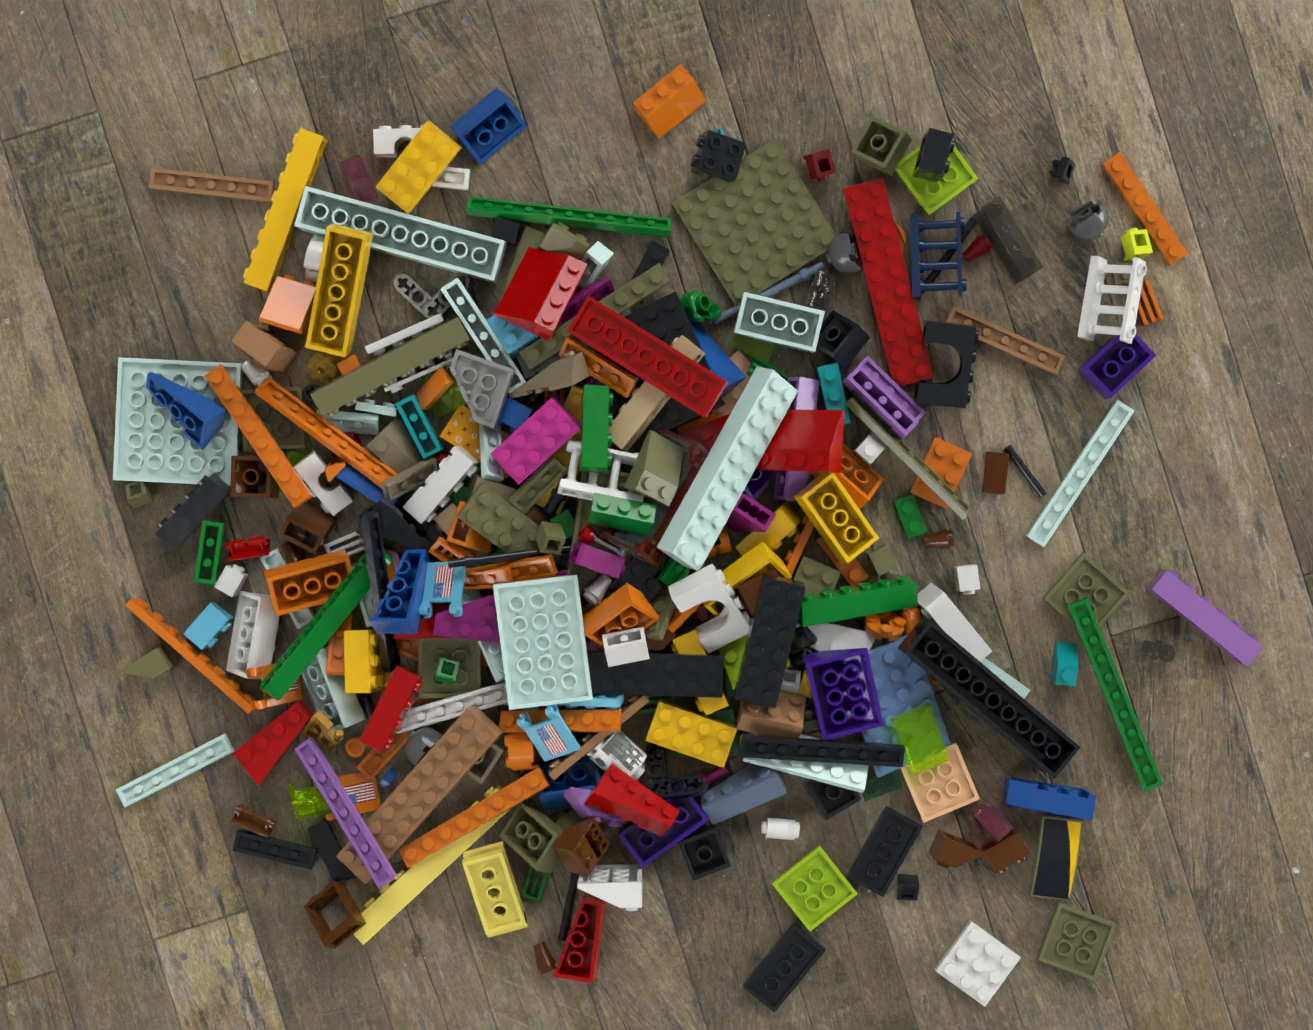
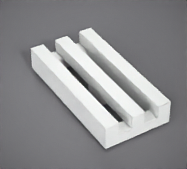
M353 532L325 544L324 547L328 554L348 549L363 543L364 540L360 536V539L335 550H330V547L359 535ZM362 546L360 548L348 552L347 554L350 557L354 554L364 551L365 549Z

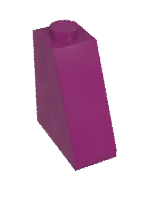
M742 492L725 525L733 531L766 532L776 514Z
M574 542L568 560L570 563L618 579L620 575H623L626 568L625 558L578 542Z

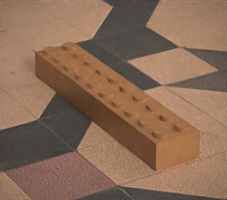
M475 704L468 707L365 823L388 861L504 733ZM349 841L336 857L363 883L367 884L372 880V877Z

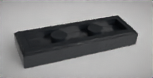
M325 819L309 827L307 830L333 881L339 882L353 875L354 873L336 857L342 848L328 820Z

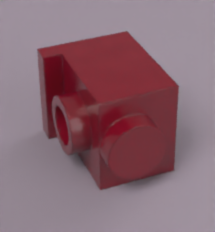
M830 149L803 156V159L806 160L811 180L817 178V182L828 180L830 174L836 173Z

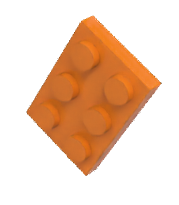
M934 437L923 461L955 492L972 453ZM917 475L909 493L944 509H948V505Z

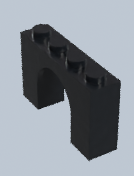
M924 320L922 341L951 345L959 355L960 366L956 375L947 382H916L915 403L966 408V403L969 404L971 392L968 391L969 383L973 382L974 373L971 371V365L976 360L974 343L978 342L979 330H976L977 326Z

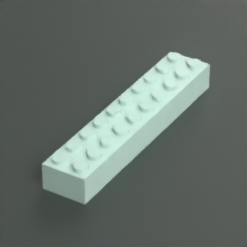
M305 186L294 225L299 230L325 236L326 227L331 224L373 233L371 250L451 272L465 274L495 284L498 280L507 243L504 240Z
M756 367L657 546L658 549L685 567L696 571L701 569L798 392L774 370Z

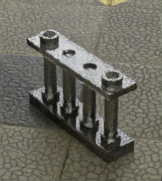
M1000 196L981 207L980 211L972 215L977 220L982 233L993 245L992 249L1014 285L1043 268Z

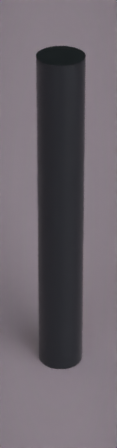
M1011 444L1004 448L1040 498L1044 497L1047 494Z

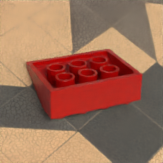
M528 247L494 315L545 340L551 341L584 277L587 264L569 255Z
M787 410L756 469L763 471L840 474L845 411Z

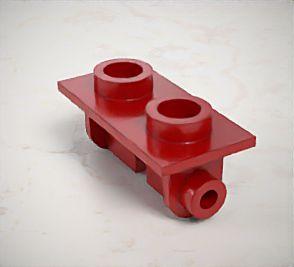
M260 535L247 538V543L243 539L229 541V543L225 544L226 551H229L228 561L269 555L270 539Z

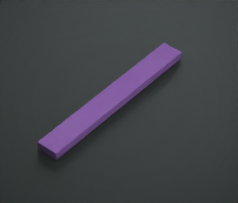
M310 737L296 747L295 751L378 889L383 888L398 876L313 737Z

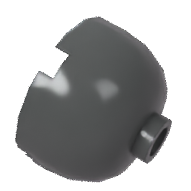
M1097 200L1095 204L1092 201L1087 202L1071 213L1074 217L1070 221L1067 218L1065 225L1079 239H1097L1103 235V231L1107 227L1109 221L1107 209L1100 200Z
M851 231L837 235L832 239L829 244V252L826 253L828 264H833L837 271L844 274L858 272L862 268L858 248L853 243L856 242L855 237Z
M422 727L419 730L413 729L406 736L408 741L405 744V753L409 761L416 766L443 735L431 727Z

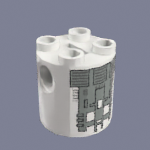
M622 731L611 732L587 753L590 759L604 772L611 763L635 780L645 771L647 754Z

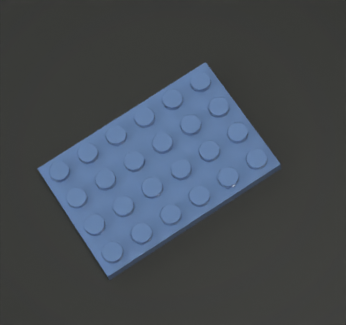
M907 635L868 651L884 726L860 732L863 742L904 745L903 767L951 744L927 673L898 649V646ZM872 765L878 778L902 768Z

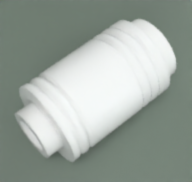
M766 817V820L762 821L761 833L765 834V838L794 840L799 837L800 824L794 819Z

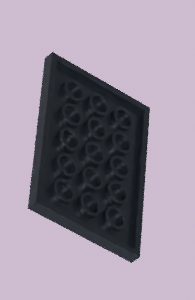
M676 291L624 317L668 345H671L674 339L683 335L702 350ZM704 355L698 363L712 371ZM618 364L620 368L639 379L634 390L642 386L645 380ZM722 394L711 411L726 405ZM671 397L647 426L646 430L647 432L652 430L659 435H664L701 417V415Z

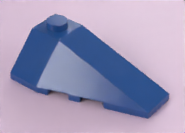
M153 372L148 373L147 390L161 407L166 406L172 414L171 419L175 423L178 421L185 429L183 433L189 440L202 450L206 448L222 427L225 410L208 397Z

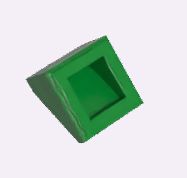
M440 657L434 680L453 685L456 681L460 662Z

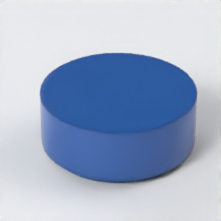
M391 767L381 779L379 785L387 788L397 775V771Z

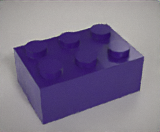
M1137 334L1133 338L1132 344L1119 340L1120 335H1113L1077 369L1104 399L1112 398L1156 356Z

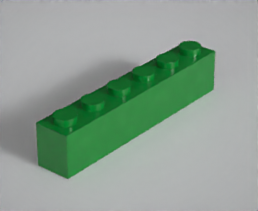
M899 576L896 580L881 579L878 580V583L874 584L860 583L857 587L843 586L840 587V590H822L819 594L804 593L797 623L802 627H808L918 606L917 582L908 576Z

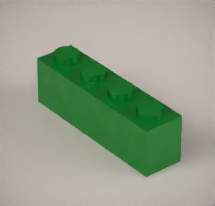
M584 385L580 472L606 473L607 467H611V454H608V446L612 445V434L608 433V426H612V413H609V406L613 404V393H609V386Z

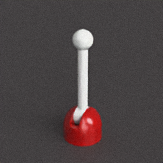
M585 525L582 528L578 540L584 543L595 541L614 551L619 557H625V550H619L597 538L596 532L592 527Z

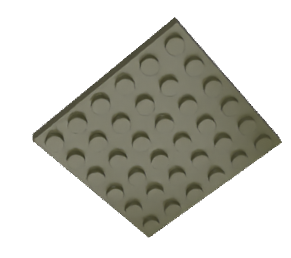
M776 138L742 159L735 181L729 182L714 176L671 204L734 306L740 305L744 292L758 295L829 251V244L836 237L833 229Z

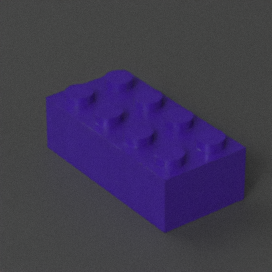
M680 785L678 788L673 790V792H681L683 786ZM695 797L665 800L680 812L672 826L662 837L637 827V824L631 821L619 829L618 836L642 868L709 821V818Z

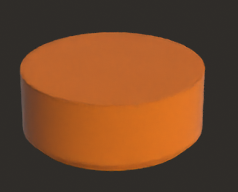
M354 736L346 742L345 750L349 756L357 758L365 753L367 745L359 741L361 737Z

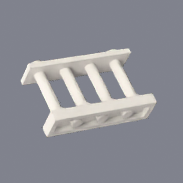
M1091 256L1077 337L1087 341H1094L1096 334L1120 335L1119 340L1132 344V340L1136 335L1135 323L1143 277L1147 271L1145 261L1134 257L1132 265H1109L1106 259L1100 256ZM1105 274H1131L1129 286L1104 285ZM1103 293L1127 294L1125 306L1100 305L1101 295ZM1100 313L1124 315L1122 327L1097 325L1098 315Z
M442 313L367 345L365 349L368 354L373 352L378 357L386 351L384 347L392 344L393 348L405 343L404 338L411 336L413 339L422 334V330L432 329L441 324L442 321H445ZM451 349L448 350L449 354L445 356L446 361L435 365L433 359H431V364L427 365L428 369L419 373L412 369L413 373L401 381H397V378H395L393 384L384 388L385 392L391 390L392 393L403 389V384L435 371L441 366L447 365L449 369L454 358Z
M568 440L565 451L572 453L567 478H561L558 494L592 501L595 492L643 502L644 496L630 490L623 492L617 489L621 463L634 466L639 453L632 454L608 448V454H611V461L613 463L609 486L604 488L596 484L598 473L590 472L587 483H580L575 480L581 455V440Z

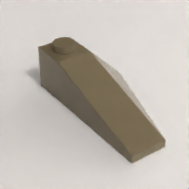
M572 350L563 353L562 358L553 362L510 393V398L525 396L534 392L541 393L548 389L552 391L573 386L587 378L590 374L583 352L575 353Z
M398 417L367 445L384 464L398 474L425 460L407 426ZM423 483L418 487L412 489V491L415 493L418 490V488H420L421 486L424 487L426 484Z

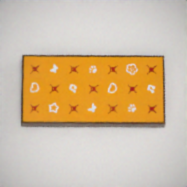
M460 403L438 438L453 447L462 446L481 464L480 423L474 421L470 408ZM501 428L503 443L511 434ZM503 468L504 479L508 481L510 475Z

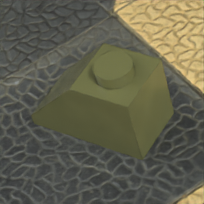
M161 646L122 670L126 674L148 679L160 677L162 680L172 674L170 670L176 666L164 647Z

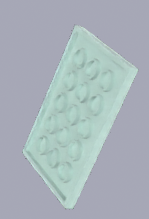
M577 574L493 584L509 710L593 700Z

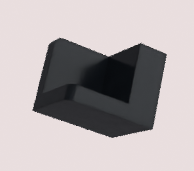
M496 218L491 237L504 240L507 244L517 247L522 227L520 223Z

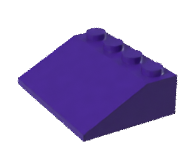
M867 648L820 651L802 656L818 729L823 741L884 726Z

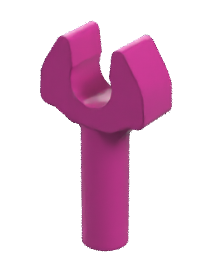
M724 766V768L719 767L707 775H703L700 772L694 775H699L705 779L708 784V791L710 782L727 773L728 770Z

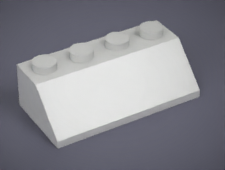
M239 591L226 671L247 679H261V675L247 677L246 669L271 664L275 651L276 633L279 629V616L275 615L270 595Z

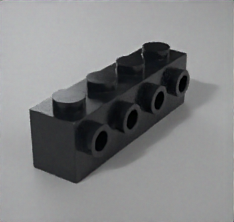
M215 473L210 477L205 475L197 483L200 487L196 491L192 489L184 497L187 501L183 505L178 503L172 509L171 513L173 515L171 518L167 519L165 517L157 525L160 529L155 535L173 551L230 493V486Z

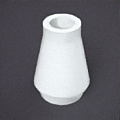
M249 360L245 361L241 366V370L255 387H258L269 377L272 379L269 371L251 363Z

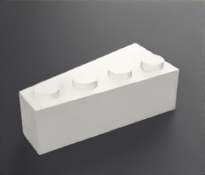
M454 446L450 452L453 455H449L439 464L440 469L430 474L425 481L426 485L418 488L403 506L420 524L426 521L430 523L437 515L435 511L440 506L443 508L451 500L449 498L453 491L457 493L464 485L462 481L467 476H473L478 470L476 466L479 462L462 446Z
M930 583L918 593V605L922 609V614L926 618L931 619L981 662L992 652L941 589Z
M830 622L808 626L818 638L816 644L810 647L818 651L867 648L870 651L875 641V638L871 637L865 630Z

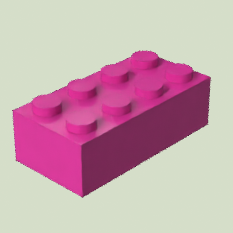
M554 395L490 454L519 485L578 432L582 425Z

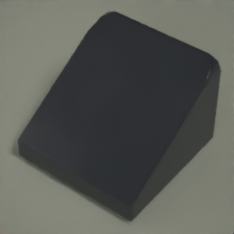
M898 874L897 900H917L919 891L918 876Z

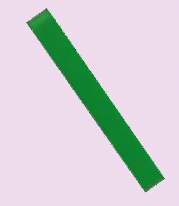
M385 552L386 565L388 567L392 556ZM366 553L265 676L260 684V690L274 699L280 700L369 591Z

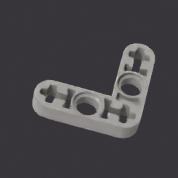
M456 273L445 284L447 285L458 277H465L466 285L464 287L467 290L470 287L471 280L468 275ZM399 274L395 277L394 287L426 318H431L429 316L430 310L428 309L430 307L435 308L438 305L435 302L437 299L446 306L444 309L440 306L437 309L438 314L442 313L444 315L452 307L449 302L442 300L443 292L441 289L432 298L408 275ZM407 278V285L413 288V285L416 286L408 296L406 293L409 291L405 287L399 288L400 279L405 280ZM422 292L424 300L421 303H415L413 301L414 293Z

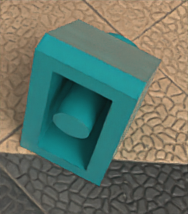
M1055 641L1050 682L1076 687L1078 673L1077 646L1073 643Z

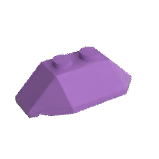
M570 787L564 791V797L581 819L595 818L598 824L601 822L608 823L610 827H620L621 824L625 823L615 814L610 812L606 814L596 806L592 805L590 807L585 805L584 803L592 790Z

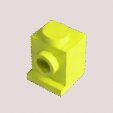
M1131 228L1126 230V234L1121 236L1125 253L1124 262L1133 261L1134 257L1142 260L1153 253L1147 229L1138 230V228Z

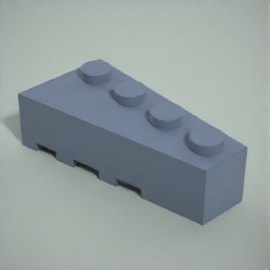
M751 763L701 795L702 809L712 824L715 825L787 793L784 772Z

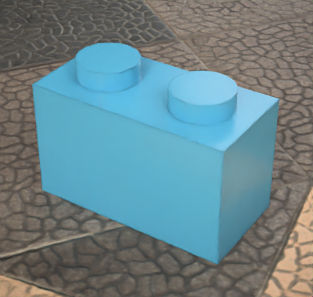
M212 602L183 634L201 650L208 647L211 649L219 640L217 636L221 632L225 633L232 624L230 622L234 617L217 602Z

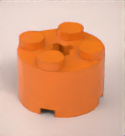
M509 733V735H505L504 744L505 747H508V756H506L507 768L518 771L533 770L540 767V764H537V759L541 758V755L527 733Z

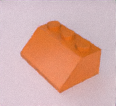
M680 64L633 102V109L657 139L660 140L703 105L706 99L694 79Z
M842 442L841 473L834 474L860 510L871 499L884 478ZM810 473V474H811L814 478H817V477H818L820 474H822V473Z
M626 583L583 615L584 633L586 637L604 647L602 635L644 627L645 630L656 622L659 616L643 593Z

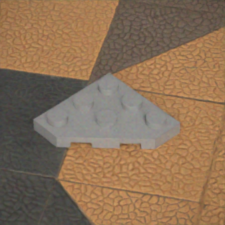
M456 349L450 370L453 377L456 378L460 392L472 412L471 415L475 422L496 429L515 369Z

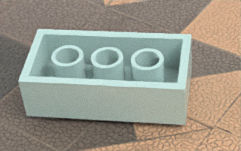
M744 292L733 334L814 353L825 311Z

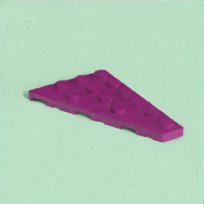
M564 569L558 572L554 577L567 575V570ZM494 594L463 604V613L459 617L451 614L449 609L436 613L433 635L500 643Z

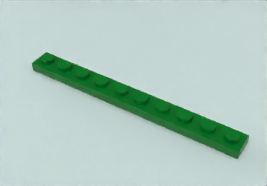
M469 196L466 207V215L475 217L501 218L517 222H534L536 224H557L560 222L565 226L653 235L657 237H670L672 226L671 218Z
M1085 597L1068 604L1067 607L1142 790L1146 792L1163 785L1088 598Z

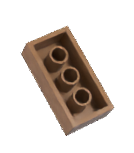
M245 321L231 341L236 344L235 349L238 352L252 357V362L276 373L278 371L285 373L299 354L267 329Z

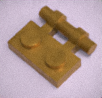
M320 710L313 715L302 730V733L307 738L313 737L316 743L323 747L325 753L334 751L344 735L341 729L337 731L332 729L334 724Z

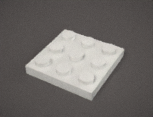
M970 920L935 967V971L985 1007L1021 957Z

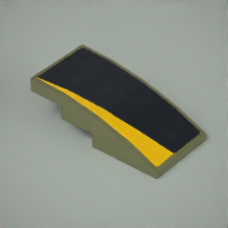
M1042 814L1034 846L1035 857L1032 865L1033 876L1029 889L1030 896L1071 901L1081 846L1082 818Z

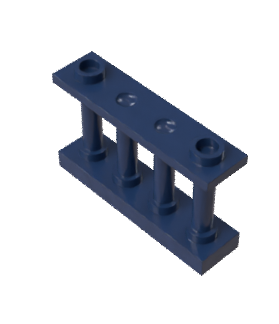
M956 212V220L923 221V219L919 220L918 214H910L912 298L921 299V294L925 293V291L958 290V297H962V292L966 291V279H962L961 230H965V217H960V212ZM956 228L957 240L933 242L919 240V232H923V230ZM957 249V261L925 263L920 261V253L924 252V250ZM957 269V282L924 283V281H920V273H924V271Z

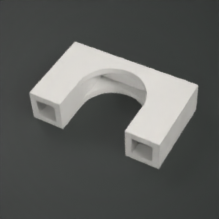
M713 563L668 586L671 598L681 613L705 601L713 600L725 604L718 616L695 627L699 641L708 654L748 634L752 620L748 611L743 612L742 609L744 607L739 597L734 598L733 595L735 593L730 583L726 584L724 582L726 578L721 569L717 570Z

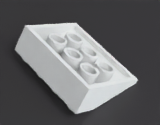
M639 864L596 865L589 877L579 874L577 888L619 908H625L626 911H636L638 908H642V867Z

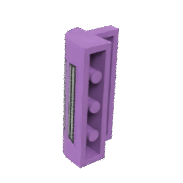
M868 355L842 381V384L900 440L909 434L919 423V419L926 413Z

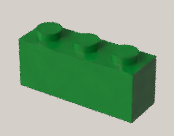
M594 492L588 523L650 535L654 525L657 505Z
M202 521L194 582L213 585L217 583L226 523Z

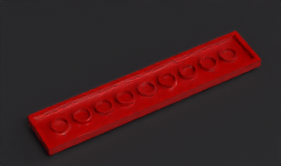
M880 178L843 188L890 378L899 387L934 378L926 345L922 341L923 333L915 301L912 298V290L884 179Z

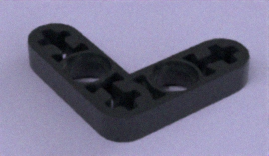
M654 743L648 744L646 748L647 788L654 793L659 786L663 791H659L658 796L663 800L696 797L706 793L708 784L699 775L668 779L666 748ZM656 747L660 749V751L657 752V758L660 761H656V755L652 753V751L656 750ZM656 766H661V774L654 776L652 774L653 769ZM697 781H699L702 786H699L698 790H696L694 787H688L686 783L690 786H695ZM681 783L683 786L681 792L674 793V785Z

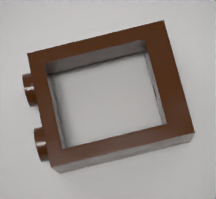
M337 881L327 884L322 892L313 896L304 905L325 947L336 949L366 924L346 885ZM340 896L350 916L331 931L321 910L336 897Z

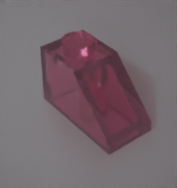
M359 154L340 162L357 200L367 202L379 197L365 162Z
M989 802L987 804L983 803L977 808V813L974 816L998 842L1014 828Z

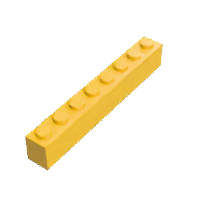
M300 128L298 133H295L292 152H289L285 162L287 165L285 171H282L279 176L278 182L280 184L278 190H275L272 195L271 201L273 204L271 209H268L265 214L264 221L266 223L264 228L260 229L258 233V245L252 250L250 256L251 264L245 269L243 275L245 284L268 293L271 292L296 228L294 225L305 186L311 187L327 143L324 136Z

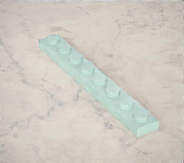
M1118 399L1114 401L1026 534V537L1041 547H1045L1134 413L1133 409Z

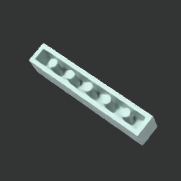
M459 278L442 287L441 291L485 358L515 369L508 393H512L527 381L506 352Z

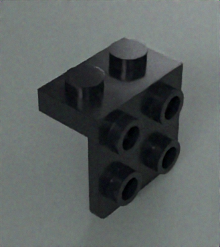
M707 130L702 135L700 134L696 143L698 147L697 154L693 155L690 166H692L691 173L697 175L706 173L729 182L735 181L746 144L711 130Z

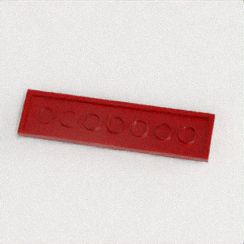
M589 295L567 330L573 336L704 418H707L728 384V381Z

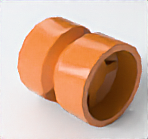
M723 527L717 538L720 545H713L707 558L715 557L716 553L720 555L732 553L726 527Z

